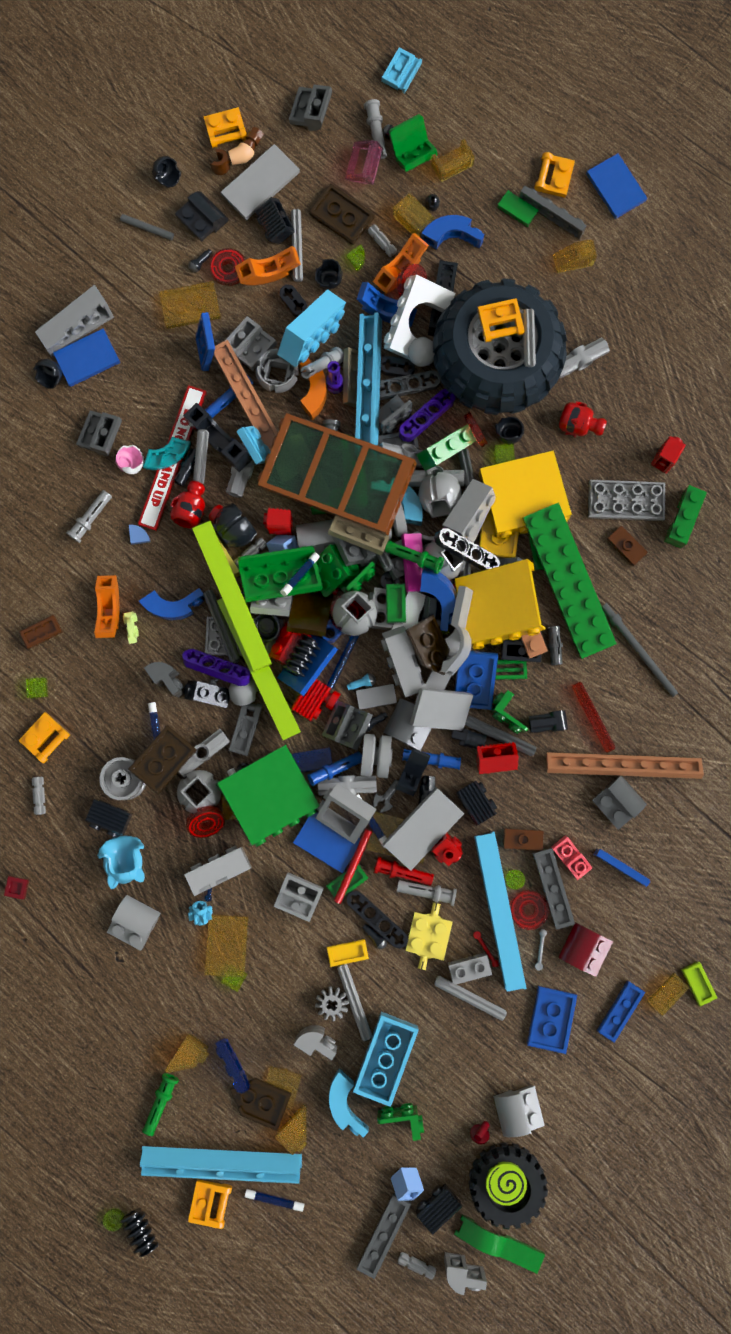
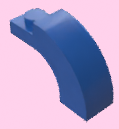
M447 215L427 225L421 233V239L436 250L443 241L449 238H459L480 248L485 234L478 228L471 227L472 219L460 215Z
M362 282L356 299L363 305L362 309L370 315L378 312L383 321L390 323L393 315L397 312L398 300L383 295L370 283ZM415 307L409 316V327H412L417 311Z
M424 567L420 592L430 593L439 600L442 607L440 630L448 631V626L451 625L457 592L446 576L440 572L436 574L433 570Z
M198 588L185 598L170 602L162 599L154 590L139 600V602L156 617L165 620H181L193 615L194 613L190 607L199 606L204 602L203 599L205 597L201 589Z

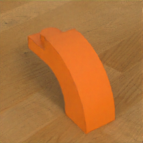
M416 233L412 234L400 253L388 265L381 268L373 283L386 294L393 291L417 267L421 261V256L429 245Z
M290 246L266 259L256 260L248 258L236 265L235 269L241 284L261 285L288 276L289 271L298 267L301 263L296 248Z
M308 358L304 363L301 362L298 368L301 370L303 366L312 362ZM323 370L308 378L310 382L309 392L300 400L301 407L312 420L323 409L327 397L326 379Z
M97 576L95 586L97 597L95 638L115 637L116 629L119 628L120 615L117 576Z

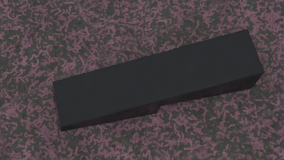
M440 260L436 284L453 292L458 263ZM433 308L429 323V336H434L437 322L442 312Z

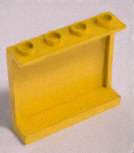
M554 450L480 468V481L491 486L496 496L495 502L490 508L496 529V538H508L515 532H520V534L528 533L522 518L558 502L566 521L568 522L572 513Z
M525 559L455 578L457 593L459 586H465L473 590L465 628L471 637V648L482 649L487 644L498 645L503 643V640H518L523 635L534 636L540 634V631L545 630V627L541 625L532 571L535 570L530 560Z

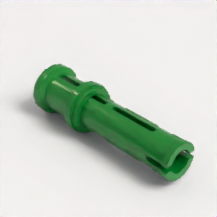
M388 541L385 547L386 553L417 563L420 568H428L436 574H439L444 563L443 557H434L429 555L427 551L421 553L392 541Z
M163 1073L160 1087L155 1091L156 1099L142 1129V1132L148 1136H154L166 1103L172 1099L174 1086L179 1082V1079L172 1074Z

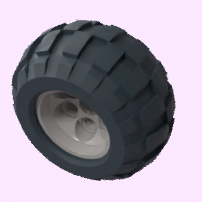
M502 278L500 283H492L489 280L476 283L473 289L469 291L463 290L451 300V304L442 312L433 338L434 366L438 371L443 386L450 394L453 393L460 399L459 402L471 409L474 407L483 410L486 414L498 415L499 413L506 412L513 414L540 402L557 383L567 356L566 332L563 322H560L557 317L558 311L550 300L547 301L540 297V291L529 284L523 287L515 284V280ZM517 298L522 322L524 310H534L536 355L534 367H525L524 334L492 339L491 342L487 343L479 340V337L483 336L478 314L479 306ZM515 321L490 326L489 328L490 331H494L497 327L503 329L516 325ZM518 337L520 342H514L511 338ZM496 348L501 349V353L495 352ZM479 355H485L487 359L483 360ZM517 355L520 360L515 361L511 356ZM501 364L503 367H498L494 365Z

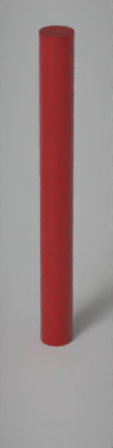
M365 829L334 901L341 904L370 839L372 834L370 830Z

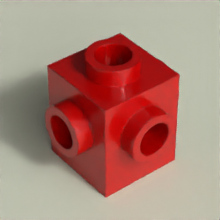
M446 833L432 848V852L435 853L434 856L440 863L444 862L447 866H450L461 858L463 854L462 843L457 837L454 836L452 838Z

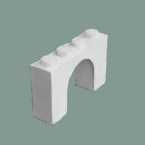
M413 275L406 279L403 296L399 298L397 312L393 315L390 322L392 325L391 329L384 338V349L406 359H409L408 347L414 339H417L409 328V316L413 308L421 303L443 312L451 304V300L454 299L456 294L418 275Z
M408 592L406 596V623H394L392 629L401 626L408 629L418 623L419 615L424 606L425 595L419 592ZM456 628L445 639L450 649L446 660L455 656L460 647V634Z

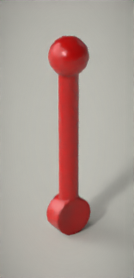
M475 931L473 937L480 942L492 961V966L494 968L498 967L499 961L495 960L481 938V933Z

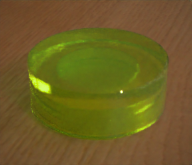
M511 870L506 874L505 882L508 887L517 890L524 886L525 876L519 870Z
M114 1208L105 1214L103 1224L107 1230L117 1231L121 1228L123 1223L119 1221L124 1217L122 1211Z

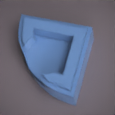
M129 525L131 544L150 542V538L144 529L137 525Z

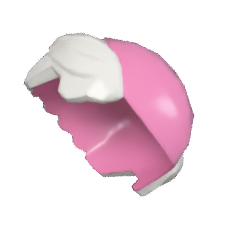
M134 445L122 446L115 458L117 467L128 474L138 473L145 461L144 456H142L143 453Z

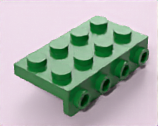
M304 546L239 557L238 570L245 602L284 597L280 591L286 584L292 587L287 596L322 591V582L317 563L310 564L308 562L309 557L315 552L314 547Z

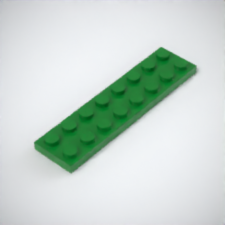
M559 502L523 517L526 529L580 659L616 645L617 643Z

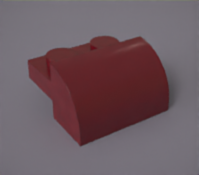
M575 922L558 958L596 977L613 941Z

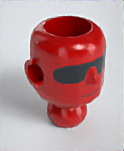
M576 401V403L569 402L564 406L559 421V428L566 432L565 434L572 435L575 438L576 436H585L588 431L601 436L607 421L604 418H593L594 412L591 408L586 407L587 404Z
M191 481L187 486L188 492H181L170 504L172 507L171 519L181 527L188 529L196 527L200 523L202 515L205 514L203 513L205 501L201 497L205 492V487L198 481Z

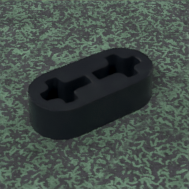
M289 284L282 286L280 298L292 315L297 318L308 308L307 303L295 287ZM286 291H287L288 293L291 292V295H292V298H293L292 300L290 299L289 296H285V292H286ZM295 303H297L299 307H302L303 311H296Z
M385 356L381 359V373L384 375L402 377L414 373L415 366L409 359ZM390 362V366L394 367H389V370H387L384 365ZM405 365H409L408 372H404L403 368Z

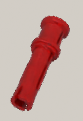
M378 856L374 868L375 874L379 872L389 875L390 878L397 876L429 886L432 885L434 874L416 869L410 871L407 867L399 865L397 861L383 860L380 856Z

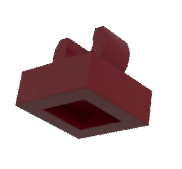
M8 876L4 896L25 899L29 879Z

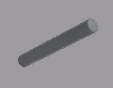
M125 214L121 215L120 221L171 241L174 238V233Z

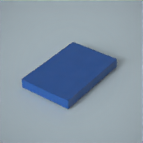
M618 153L586 173L615 219L647 200L645 193Z
M207 312L201 314L195 335L202 371H209L215 352L209 313Z
M104 328L53 352L70 387L121 363Z
M316 635L310 636L318 643L317 645L321 650H314L313 652L317 657L310 656L313 663L305 664L309 668L308 671L302 670L305 677H296L284 669L277 677L302 696L306 694L338 650Z
M470 651L468 658L457 670L455 691L471 693L473 695L470 708L492 709L498 653Z
M318 812L308 817L293 843L343 873L353 857L361 838H358L356 843L353 844L315 819L318 815Z
M538 986L527 1046L566 1054L577 994Z

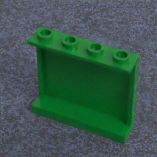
M286 745L216 783L218 790H221L247 837L249 846L255 844L258 847L266 842L265 838L272 834L273 837L283 832V827L287 825L292 827L300 822L299 818L304 815L307 818L317 812L316 808L320 807Z

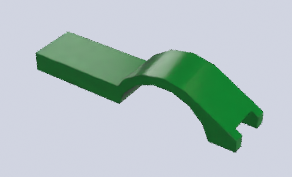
M463 1214L461 1215L460 1219L463 1221L460 1231L455 1229V1236L483 1253L504 1258L538 1274L545 1257L543 1251L508 1235L501 1236L492 1233L478 1225L473 1219Z

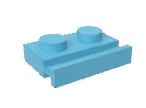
M399 47L382 76V82L405 93L420 68L422 59L416 58L415 55Z
M254 426L242 427L237 430L239 437L255 464L265 463V458L271 451L263 443L259 430Z

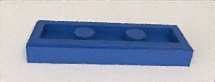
M602 849L595 850L594 856L642 886L647 887L649 885L650 879Z
M627 980L598 1027L597 1032L615 1043L645 992Z

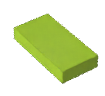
M699 961L681 969L698 1006L717 999Z

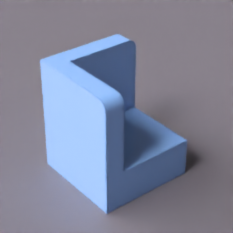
M277 535L266 543L269 552L299 548L294 535Z
M400 1168L391 1177L397 1201H412L424 1191L417 1168Z

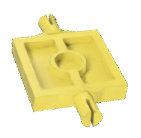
M433 902L431 913L429 914L414 912L406 951L420 956L418 968L421 969L423 963L422 970H426L428 959L435 958L444 961L453 921L438 916L441 904L437 903L436 907L435 902Z

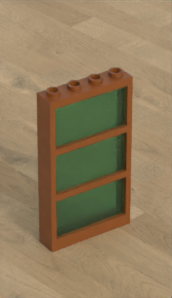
M286 413L279 423L280 430L278 435L273 438L272 450L265 458V468L258 476V486L269 492L328 514L337 515L388 536L417 465L415 459Z

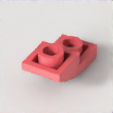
M566 835L551 846L558 858L577 880L592 869L582 853L577 850Z

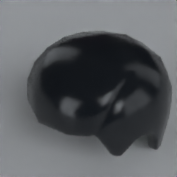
M166 155L159 157L152 166L154 180L167 188L174 187L181 177V171L176 165L177 162Z
M334 259L323 260L322 265L315 270V281L320 288L331 290L336 288L342 281V269L338 261Z
M40 359L35 364L33 370H36V381L48 389H54L62 378V371L58 364L50 359Z
M515 417L501 418L499 423L495 425L496 436L504 444H515L524 435V425Z
M258 614L253 620L262 641L269 642L277 638L281 632V623L276 615Z

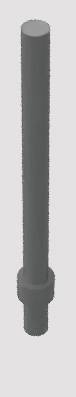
M605 603L602 609L610 618V623L618 628L672 697L677 695L678 691L623 624L620 615L616 614L608 603Z

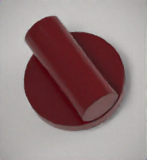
M483 1121L481 1125H474L470 1130L471 1139L477 1144H485L490 1137L488 1131L490 1124L487 1121Z

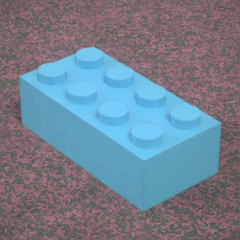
M327 289L286 327L277 355L294 367H297L301 362L304 363L311 352L315 353L319 345L328 340L331 333H336L340 326L338 322L345 313L343 309L346 302Z
M384 1012L380 1013L353 1086V1093L391 1107L419 1031L418 1025Z

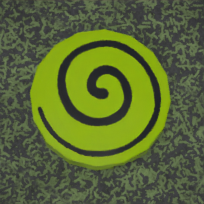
M500 1162L489 1170L486 1176V1188L494 1202L510 1206L518 1203L524 1197L527 1190V1180L518 1165L511 1162Z

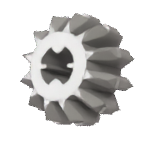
M329 986V993L322 989L321 993L323 996L317 995L316 997L320 1002L316 1003L315 1007L322 1008L318 1011V1014L322 1015L325 1012L324 1020H327L329 1015H332V1021H335L336 1014L340 1019L343 1018L341 1011H348V1008L343 1005L349 1004V1000H342L345 998L346 993L343 992L339 995V987L333 992L332 986ZM328 1000H331L332 1002L336 1001V1007H328Z

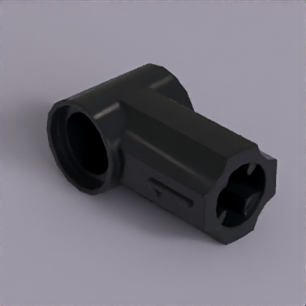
M425 595L424 614H422L421 621L434 615L440 628L441 604L434 595Z
M566 710L528 716L530 733L568 730Z

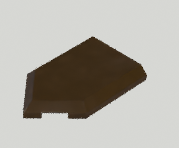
M431 615L405 631L421 665L441 675H445L444 672H441L443 661H446V658L449 656L450 649L434 615Z
M253 1078L230 1088L240 1116L278 1131L290 1100L291 1092L258 1078Z

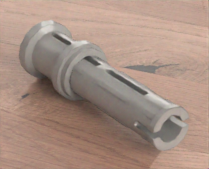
M372 99L364 103V109L367 111L368 116L366 121L371 128L375 158L380 159V155L381 159L387 157L381 127L383 117L379 111L380 101Z
M334 347L330 352H324L319 359L301 368V372H303L301 375L308 379L323 369H328L327 366L331 361H336L339 364L342 363L343 351L339 347Z
M102 490L85 514L76 519L75 525L70 531L67 530L66 534L80 543L82 536L87 530L90 531L91 523L109 500L112 499V496Z
M399 880L397 892L430 898L435 903L439 901L454 906L457 889L441 888L440 885L430 887Z

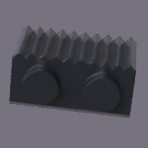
M270 197L255 210L257 221L263 226L264 235L269 242L281 244L292 233H295L279 199Z
M476 780L455 793L475 826H478L497 814L495 812L497 806L492 799H487L484 794L487 790L482 782L478 783Z
M94 799L85 821L90 823L89 827L96 830L104 828L108 830V835L117 838L118 835L122 836L125 834L133 813L99 799Z
M443 1184V1186L438 1185L432 1191V1196L428 1200L423 1199L416 1207L417 1218L432 1235L462 1208V1202L446 1184Z

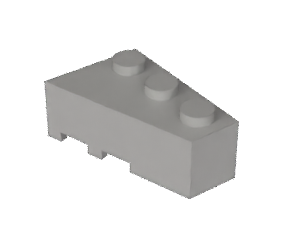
M472 479L443 523V527L474 543L491 506L495 502L496 496L493 488Z
M401 626L382 633L384 639L381 640L384 651L388 650L390 657L386 659L390 669H394L395 674L392 675L396 686H400L404 696L407 697L418 693L420 687H427L422 679L414 649L405 631L406 628Z
M233 846L225 850L227 854L222 857L217 854L209 858V863L203 866L201 863L190 867L191 871L184 875L193 895L196 896L251 869L252 867L243 848Z

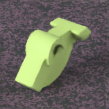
M133 611L124 613L123 621L124 624H127L129 644L136 643L139 636L138 628L134 624V622L138 621L137 615Z

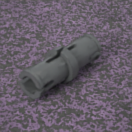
M560 626L547 627L549 644L547 645L550 649L551 665L563 664L561 653L563 643H561Z

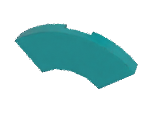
M172 437L163 448L157 450L149 449L143 468L161 470L173 466L185 456L191 442Z

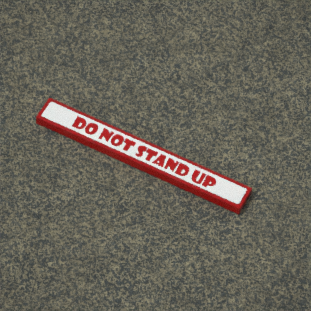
M188 385L167 444L172 437L190 441L194 429L189 426L183 415L196 402L202 407L207 394L205 390ZM183 458L169 468L157 470L138 522L139 526L157 532L174 485L173 480L178 474Z

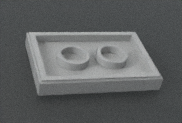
M420 687L410 724L417 727L463 731L473 695L466 692Z

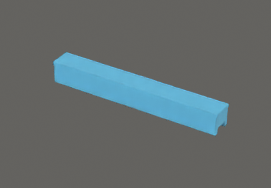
M378 312L368 316L360 314L355 438L377 446L379 436L382 319ZM355 445V455L358 458L362 447ZM368 450L364 461L378 460V453Z
M492 831L487 834L474 836L504 987L507 992L527 989L495 832Z
M142 1146L140 1167H142L141 1176L299 1184L302 1154Z

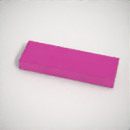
M421 533L401 535L402 546L421 553L423 552ZM403 559L406 592H420L423 569L417 563Z

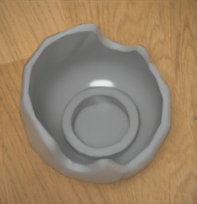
M419 337L411 342L408 347V357L414 365L424 367L434 361L433 356L435 353H433L432 340L426 337Z
M251 678L250 683L246 686L230 684L229 695L234 704L243 706L255 701L258 687L253 678Z

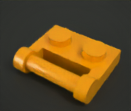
M239 107L204 116L212 148L237 139H246L247 134ZM239 129V131L215 137V135Z
M544 152L541 158L543 162L539 178L535 183L534 189L538 192L566 198L575 160ZM549 164H552L555 166L551 178L550 185H547L545 183Z
M517 298L478 307L485 343L500 337L524 334V326ZM515 321L516 326L490 331V326Z
M44 712L18 741L44 764L48 760L47 757L70 734L47 712ZM57 731L59 734L40 752L38 749Z
M197 1179L188 1222L218 1229L224 1228L225 1220L223 1219L232 1186ZM215 1192H219L221 1195L216 1218H210Z

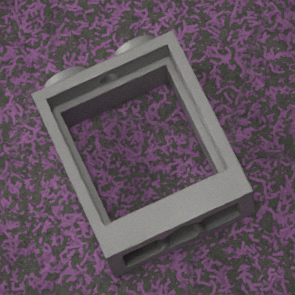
M337 783L333 790L329 788L323 798L326 801L322 800L319 804L320 807L317 808L319 813L315 819L355 844L377 809ZM331 802H335L359 818L360 821L357 826L328 808Z

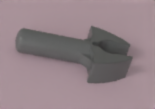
M395 779L384 795H375L374 808L379 801L385 800V806L380 813L393 807L390 804V798L396 792L399 780Z

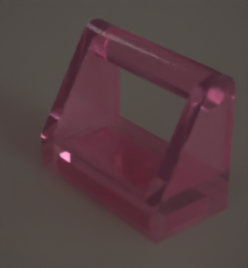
M378 141L354 142L345 177L346 180L374 185L383 149ZM360 149L368 150L363 172L361 174H354Z

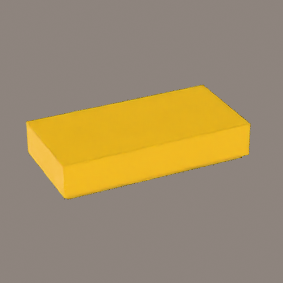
M365 939L326 947L330 967L369 959Z

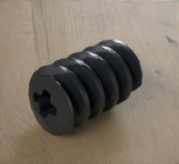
M301 634L303 640L299 639L297 641L299 646L293 647L295 653L289 654L292 660L286 659L285 663L287 666H282L286 672L296 677H305L302 670H309L305 664H312L310 656L317 657L313 651L321 650L317 645L318 643L305 634Z
M138 1208L126 1214L119 1222L127 1223L123 1231L130 1230L126 1238L133 1237V1241L129 1245L137 1246L133 1254L140 1253L139 1257H143L154 1251L159 1244L157 1241H154L155 1235L150 1234L152 1228L147 1226L148 1219H143L145 1212L140 1211L141 1208Z

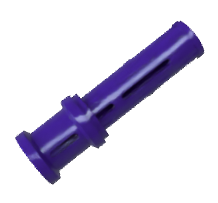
M331 361L327 366V389L330 393L338 394L343 390V377L340 374L339 363Z

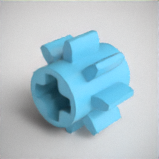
M204 901L195 902L189 907V921L194 920L195 925L199 926L207 924L209 920H212V906H207Z

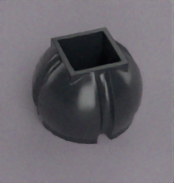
M234 503L220 509L213 525L216 533L229 548L245 546L257 534L248 519L241 516L242 512Z

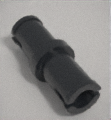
M191 448L185 461L180 464L181 468L173 480L179 486L184 487L188 477L194 472L196 449Z

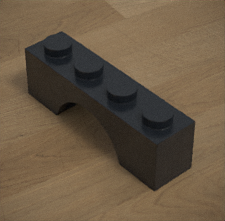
M197 402L183 415L189 426L197 433L199 429H205L209 432L208 444L238 472L253 460L248 450L223 431L209 413Z

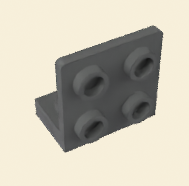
M396 395L379 409V433L381 436L393 433L399 423H404L411 417V400L404 403Z

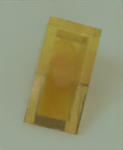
M593 239L575 242L555 253L553 257L557 273L593 266L597 258Z
M189 1033L165 1069V1072L171 1073L195 1068L199 1062L203 1064L209 1055L206 1052L209 1046Z
M305 1104L276 1133L275 1139L292 1155L296 1151L301 1152L307 1145L305 1142L307 1140V1106Z

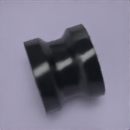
M389 571L385 572L381 577L382 589H386V584H399L400 582L399 578L393 580Z

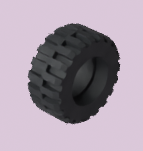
M501 1143L500 1147H496L495 1144L489 1146L490 1150L488 1152L483 1150L480 1153L481 1157L474 1160V1167L470 1169L469 1173L470 1194L477 1212L481 1213L482 1218L486 1222L490 1220L491 1224L495 1227H498L500 1224L503 1229L509 1230L512 1225H514L515 1229L521 1228L520 1224L524 1222L526 1225L532 1222L531 1217L537 1218L540 1215L539 1208H544L546 1204L544 1198L548 1195L547 1180L537 1158L530 1154L529 1150L524 1147L522 1149L519 1148L518 1144L512 1143L511 1146H508L507 1143ZM500 1162H511L518 1165L527 1180V1190L524 1197L518 1203L510 1206L494 1202L486 1188V1176L489 1170Z

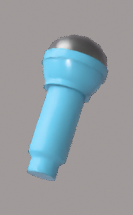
M367 673L362 679L348 684L347 688L348 690H354L362 686H373L376 678L373 674Z

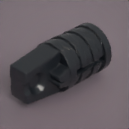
M465 728L463 732L453 730L451 738L460 740L459 745L468 746L476 750L478 746H484L487 737L485 734H478Z
M423 776L419 789L418 805L435 788V776Z

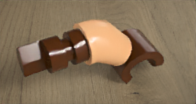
M253 127L246 136V140L229 150L228 154L223 149H215L218 160L221 161H213L210 164L213 173L224 175L229 171L230 163L232 165L247 163L253 157L255 146L259 144L264 133L260 129Z

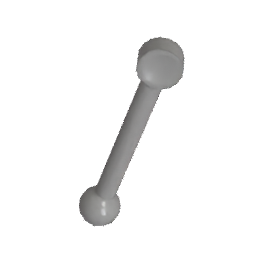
M541 929L539 932L541 938L538 962L535 964L537 970L543 969L541 961L544 937L547 935L545 929Z

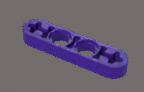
M446 389L441 390L400 426V439L404 442L414 440L453 406L455 395L453 393L450 394ZM448 396L450 397V400H449V399H446V400L443 401V398H444V397H445V398H447ZM436 406L439 411L432 413L429 411V407ZM421 417L424 418L426 422L424 424H418L416 422V419ZM411 429V434H404V430L408 432Z
M188 649L182 654L183 664L187 668L238 686H246L251 681L250 670L246 667L195 649ZM207 662L213 663V665L209 667L203 666V664ZM223 668H227L230 670L226 673L220 672V670Z

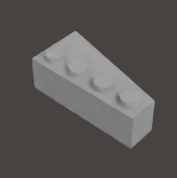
M93 285L47 323L41 325L35 333L52 357L54 355L53 352L74 343L114 318L97 287Z

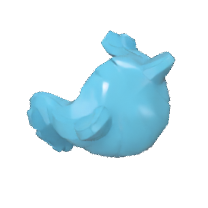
M119 836L112 838V840L105 841L99 849L97 856L99 859L103 858L104 860L103 867L108 875L107 883L110 889H114L118 883L126 884L132 880L144 882L145 874L142 870V856L139 851L144 849V845L137 837Z

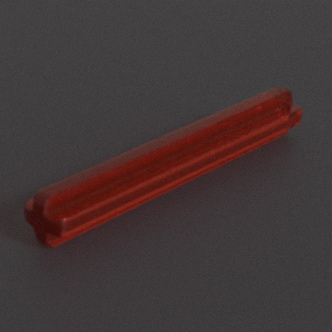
M578 682L574 684L572 688L605 752L613 751L616 747L583 683Z

